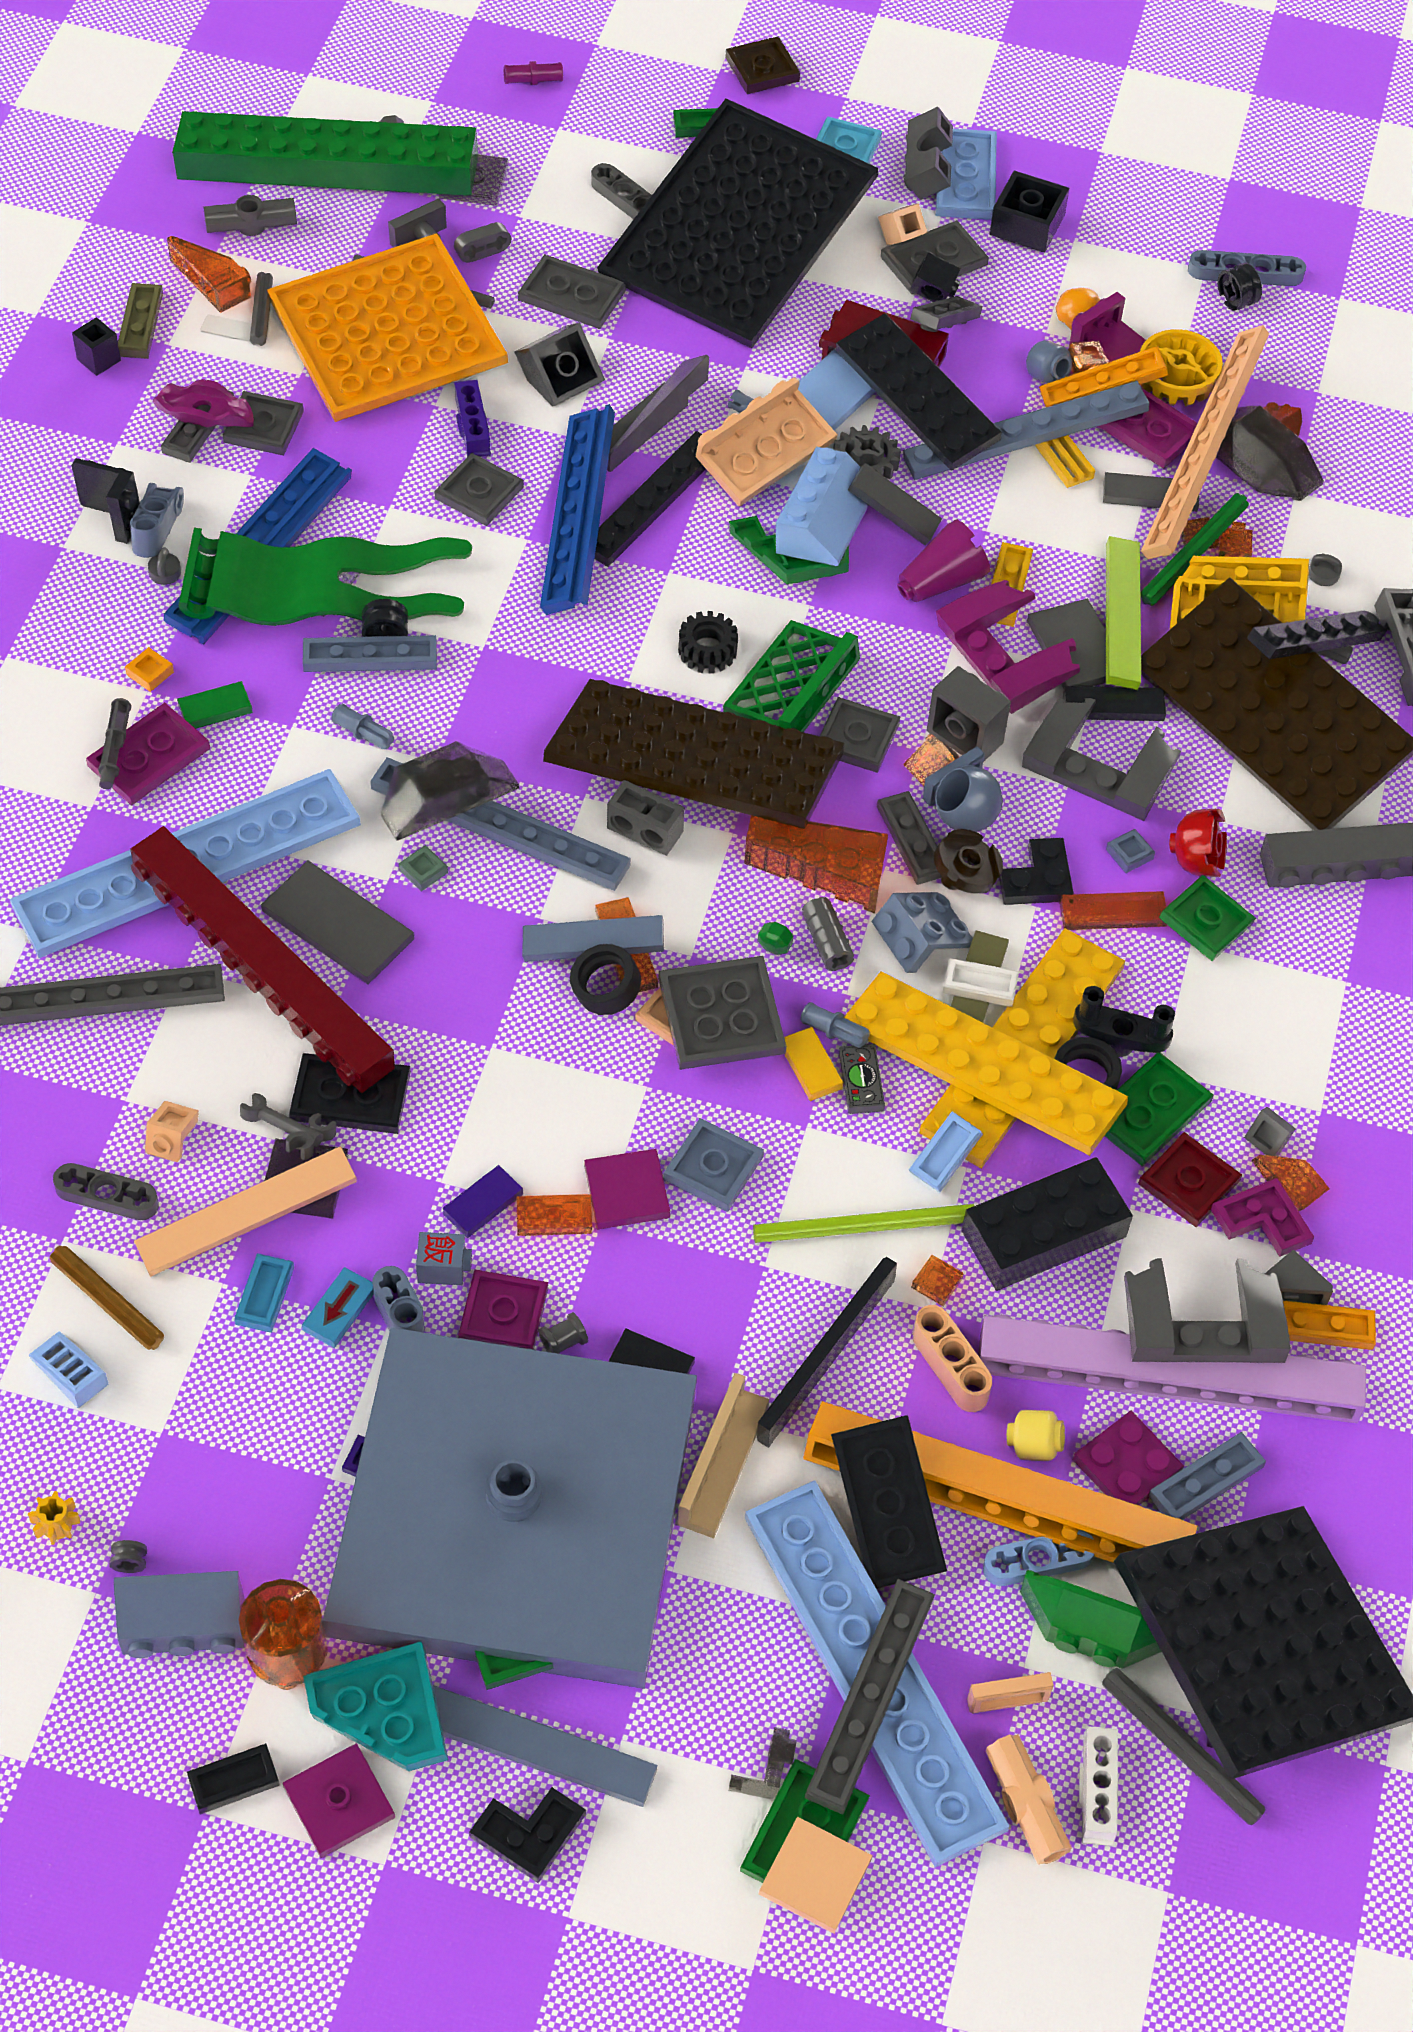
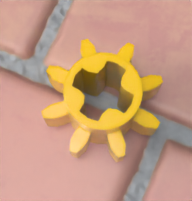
M54 1491L52 1496L44 1499L37 1497L38 1506L36 1511L28 1512L30 1522L36 1524L33 1527L35 1537L38 1539L45 1535L50 1539L51 1545H55L56 1540L64 1537L71 1539L72 1534L70 1531L72 1525H77L81 1522L79 1514L74 1512L76 1508L74 1499L70 1497L64 1501L59 1497L57 1491Z

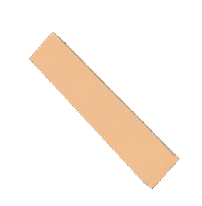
M340 1146L134 1240V1243L151 1277L357 1182V1179Z

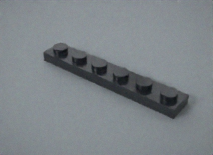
M696 431L599 527L595 560L609 567L706 470L695 457L698 439L702 435L700 432Z
M1364 610L1254 627L1247 639L1267 658L1275 659L1381 641L1387 630L1379 624V619L1373 613Z

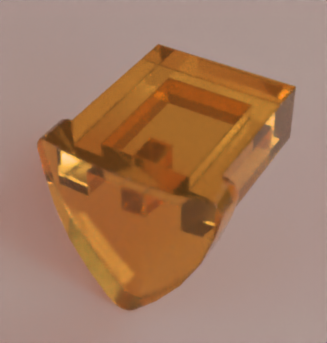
M930 733L925 738L926 741L903 764L923 787L925 778L959 758V755L952 748Z

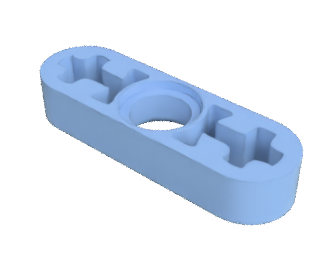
M1083 1530L1078 1531V1535L1093 1539L1089 1533ZM1042 1536L991 1548L984 1560L983 1573L990 1583L997 1586H1007L1023 1582L1027 1570L1034 1571L1042 1576H1053L1084 1569L1091 1564L1094 1553L1084 1550L1082 1557H1078L1075 1551L1066 1552L1070 1550V1548L1065 1547L1067 1544L1060 1543L1058 1545L1053 1543L1052 1539ZM1033 1550H1042L1049 1555L1050 1563L1043 1567L1036 1566L1031 1563L1028 1554ZM1058 1552H1066L1062 1555V1562L1058 1561ZM1018 1553L1021 1554V1565L1024 1570L1020 1569V1562L1015 1563ZM996 1559H1001L1004 1564H1011L1008 1567L1007 1573H1002L999 1567L993 1568Z

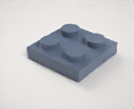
M699 1118L664 1171L663 1180L728 1212L763 1159L764 1149Z

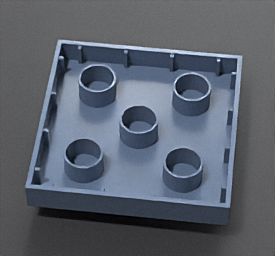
M390 1327L322 1620L326 1637L395 1649L422 1641L426 1654L477 1662L475 1657L476 1650L490 1656L527 1662L537 1660L553 1663V1669L543 1673L645 1689L696 1396L697 1375Z

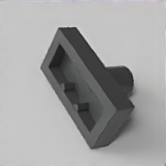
M438 198L388 221L390 245L394 248L436 234L447 228L446 205Z

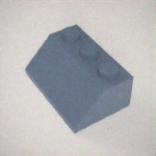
M238 1571L114 1577L117 1639L123 1655H129L133 1658H148L153 1653L169 1652L175 1656H187L199 1650H211L214 1653L226 1654L233 1652L235 1648H245L246 1602Z

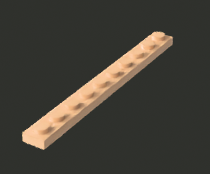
M1264 325L1239 332L1235 338L1220 376L1214 385L1141 549L1147 560L1168 556L1174 553L1177 548V543L1187 525L1188 518L1197 502L1213 461L1216 459L1217 452L1226 436L1227 429L1236 413L1238 404L1245 393V388L1254 372L1259 356L1264 349L1263 347L1269 336V332Z

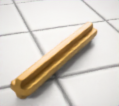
M59 1245L54 1249L49 1259L55 1267L146 1349L155 1350L159 1347L160 1343L164 1340L162 1331L70 1248Z

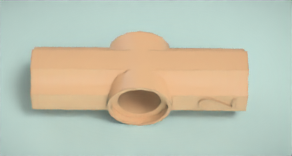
M1010 1734L997 1739L993 1744L987 1746L985 1752L1003 1788L1001 1794L1006 1811L1013 1823H1019L1037 1864L1054 1862L1069 1853L1072 1847L1054 1811L1055 1801L1051 1788L1042 1774H1037L1019 1734Z

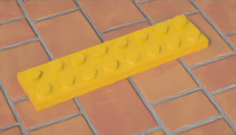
M1064 928L1015 995L1013 1006H1007L992 1028L1055 1058L1058 1049L1067 1041L1074 1039L1079 1032L1074 1026L1073 1016L1077 1005L1081 1003L1085 988L1097 986L1104 991L1105 995L1124 969L1125 960ZM950 1084L921 1124L919 1134L931 1140L953 1111L982 1131L983 1135L965 1158V1160L982 1169L1017 1118Z
M880 971L843 1017L867 1028L870 1031L869 1042L1089 1156L1127 1106V1095Z

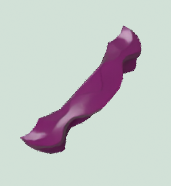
M201 379L187 387L169 383L153 399L157 409L184 423H192L204 427L215 425L253 427L254 425L253 412L247 400L234 397L223 385L215 381ZM201 405L211 406L208 412L196 408Z

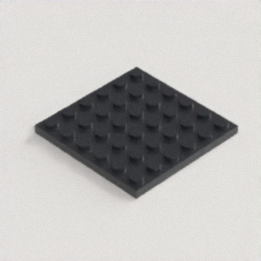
M1304 1506L1120 1553L1113 1561L1230 1780L1413 1722V1694Z

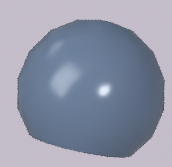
M967 765L953 769L942 778L936 789L935 802L938 815L949 828L979 832L991 826L998 818L1002 810L1003 797L1000 784L988 770Z

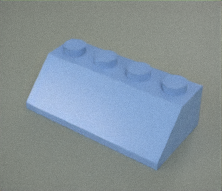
M816 446L776 521V554L834 566L839 565L868 507L867 503L848 490L861 467L847 452Z

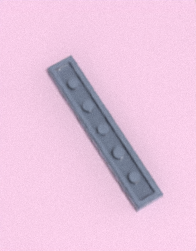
M433 1685L444 1737L644 1807L658 1765Z

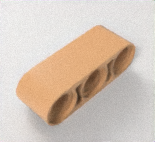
M937 1305L924 1306L918 1311L913 1329V1342L962 1410L967 1412L982 1410L988 1402L992 1387V1376L989 1370L942 1307ZM933 1326L936 1327L939 1331L930 1332L927 1331L924 1327ZM953 1355L960 1361L951 1362L944 1356ZM975 1385L979 1387L981 1391L972 1392L968 1390L965 1386Z

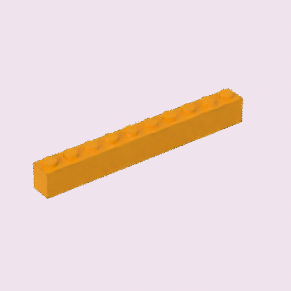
M822 1401L808 1434L803 1459L840 1471L831 1434L881 1422L882 1420ZM912 1431L930 1502L1034 1537L1043 1536L1052 1539V1542L1058 1545L1060 1543L1067 1544L1065 1547L1082 1553L1084 1551L1094 1553V1557L1114 1563L1113 1561L1120 1553L1196 1534L1198 1525L1179 1518H1174ZM1083 1530L1089 1533L1093 1539L1078 1535V1531Z

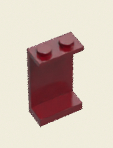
M846 299L840 311L835 310L829 330H824L820 337L819 348H822L821 361L836 348L838 341L886 312ZM886 313L938 367L941 366L946 357L949 333L940 330L937 332L922 329L919 323Z

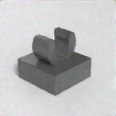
M1266 1107L1260 1111L1244 1138L1273 1160L1280 1155L1296 1128L1269 1107Z

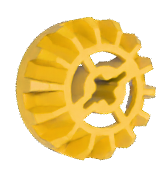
M1171 329L1158 332L1143 343L1140 352L1156 346L1159 347L1168 373L1167 376L1162 377L1163 381L1156 379L1141 384L1143 389L1148 392L1152 391V395L1160 400L1162 397L1168 398L1170 406H1174L1177 400H1183L1185 406L1194 404L1195 399L1200 402L1209 397L1220 376L1223 365L1221 353L1213 342L1192 331Z

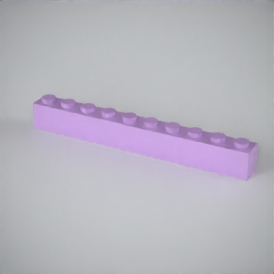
M1002 1314L994 1316L984 1315L980 1332L978 1356L993 1376L1358 1424L1366 1407V1365L1354 1364L1352 1361L1344 1359L1328 1361L1302 1354L1297 1356L1288 1355L1285 1363L1132 1362L1130 1334H1126L1121 1330H1092L1078 1324L1069 1326L1054 1325L1040 1319L1031 1321L1016 1320Z

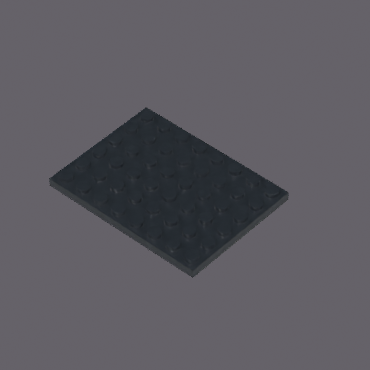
M725 98L597 267L598 273L624 282L627 289L743 345L753 348L878 177V168Z

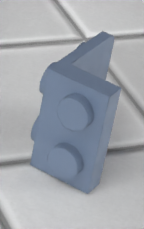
M938 892L893 893L871 921L906 973H916L934 949L970 948L973 937L968 932V927L956 915L950 906V901Z

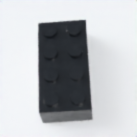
M1094 1157L966 1209L961 1232L993 1287L998 1291L1126 1238L1133 1215L1098 1158Z

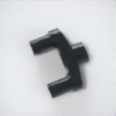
M1097 986L1085 988L1081 1003L1077 1005L1073 1016L1074 1026L1079 1032L1105 1041L1115 1049L1119 1057L1127 1056L1133 1050L1160 1053L1169 1048L1173 1038L1172 1026L1175 1017V1011L1172 1007L1163 1004L1158 1005L1154 1010L1152 1019L1127 1011L1102 1006L1104 991Z

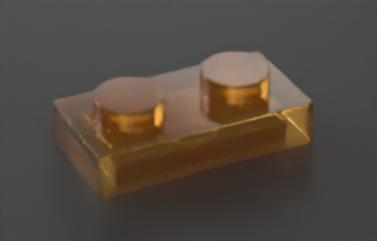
M591 1194L517 1196V1236L592 1234Z

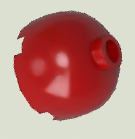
M1221 809L1194 810L1186 814L1179 822L1176 833L1170 834V852L1176 853L1177 861L1185 871L1196 876H1221L1217 867L1224 869L1227 855V832H1221L1219 822H1225V816Z

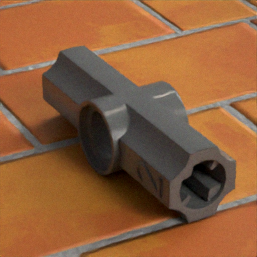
M244 195L238 198L234 204L203 206L207 233L239 230L243 235L256 236L262 233L265 227L297 224L294 198L262 201L258 196Z

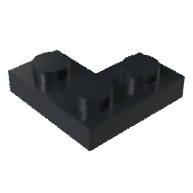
M1064 838L1029 839L1028 851L1031 867L1003 869L999 876L1004 905L1070 902L1073 899L1074 892Z
M553 1787L548 1791L529 1820H526L493 1798L469 1831V1836L539 1883L586 1816V1809Z

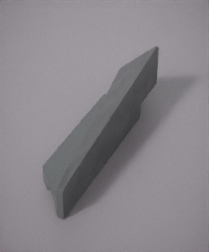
M708 355L683 361L666 383L661 384L613 425L607 471H613L688 406V397L708 381Z

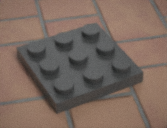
M764 956L659 971L658 980L680 1070L786 1053L787 1046Z

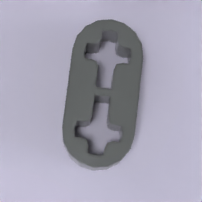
M495 222L460 234L454 241V250L463 262H474L506 250L511 244L512 238L502 223Z

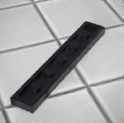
M887 1256L880 1261L760 1418L757 1427L758 1442L768 1448L895 1282L897 1262Z

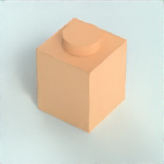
M919 203L878 216L887 245L901 243L928 233Z

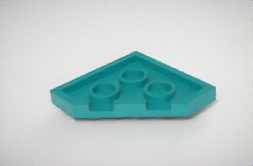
M422 1641L303 1675L310 1714L320 1723L408 1772L449 1760L426 1650Z

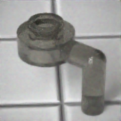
M779 1727L773 1728L764 1781L731 1774L728 1791L774 1799L779 1792L784 1764L792 1765L797 1740L789 1738L790 1730Z

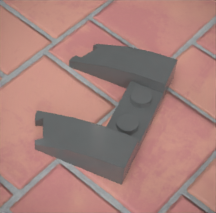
M1383 588L1374 607L1380 625L1391 632L1404 670L1399 682L1407 705L1413 706V589Z
M1059 698L1024 751L1022 767L1144 821L1179 759L1181 751L1179 749L1172 750L1162 739L1165 733L1156 726L1126 774L1070 749L1095 706L1096 700L1085 698V703H1066L1064 698Z
M1162 1258L1150 1261V1268L1136 1275L1131 1271L1125 1272L1124 1281L1132 1362L1285 1363L1291 1347L1283 1299L1276 1273L1271 1272L1270 1276L1247 1267L1248 1261L1243 1259L1236 1260L1235 1266L1242 1321H1172Z

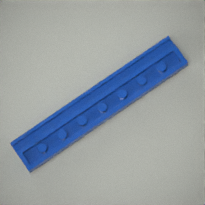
M610 404L605 405V409L601 411L594 408L569 416L540 608L546 615L575 608L577 603H582L583 606L588 605L615 411Z
M312 448L236 534L246 536L269 546L290 547L351 479L352 469L341 467L340 462ZM196 577V578H198V579H200V580H210V579H204V578ZM179 596L164 613V622L189 637H196L199 639V643L204 645L230 614L215 611L214 615L207 619L191 618L179 609ZM190 600L191 602H193V603H195V604H198V605H204V604H206V603H198V602H194V601Z

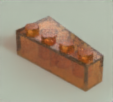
M751 815L746 837L744 864L783 879L787 877L801 881L804 887L814 891L816 888L823 889L835 894V899L846 903L849 900L864 905V910L875 914L886 856L888 834L811 821L808 822L805 829Z

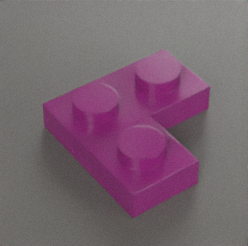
M1278 1178L1213 1203L1211 1212L1229 1240L1261 1227L1279 1257L1290 1253L1293 1249L1296 1251L1311 1245L1314 1239V1235Z

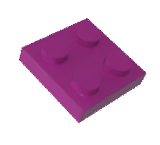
M1132 1410L1075 1452L1072 1459L1105 1495L1135 1505L1142 1504L1149 1498L1151 1489L1184 1468V1465Z

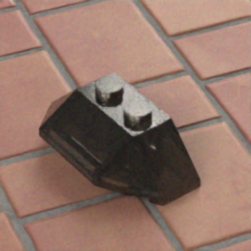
M1261 405L1237 407L1236 413L1227 429L1226 436L1217 452L1216 458L1255 491L1265 494L1292 497L1293 500L1302 501L1323 485L1324 480L1306 443Z
M455 741L395 767L381 810V817L396 841L520 789L519 783L503 760Z

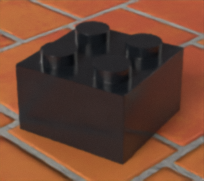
M1014 170L993 207L989 235L1045 253L1065 216L1070 188Z

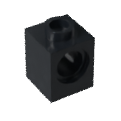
M928 252L919 265L909 290L932 302L940 301L947 297H954L960 285V281L956 280L961 268Z

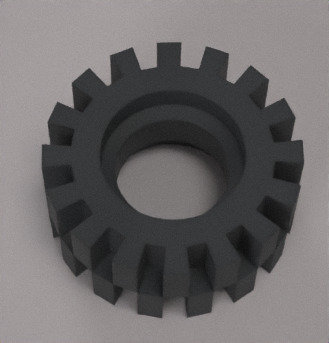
M702 611L696 612V619L692 615L688 616L687 623L683 621L681 629H679L678 653L681 655L682 662L686 663L688 661V668L690 669L698 666L697 672L703 673L704 668H709V674L715 673V667H718L720 672L725 670V664L730 667L733 664V659H736L738 647V629L736 625L732 626L733 620L728 617L724 621V614L718 613L717 617H714L713 611H708L707 616H703ZM702 638H712L720 643L715 646H703L696 641Z

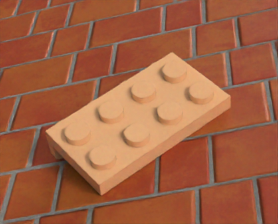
M796 377L791 378L787 382L786 380L780 381L773 387L771 393L763 398L761 396L756 397L749 403L747 409L739 414H731L725 419L722 426L714 431L712 429L707 430L698 439L695 457L739 507L809 460L816 446L826 448L837 439L838 434L798 390L800 382Z

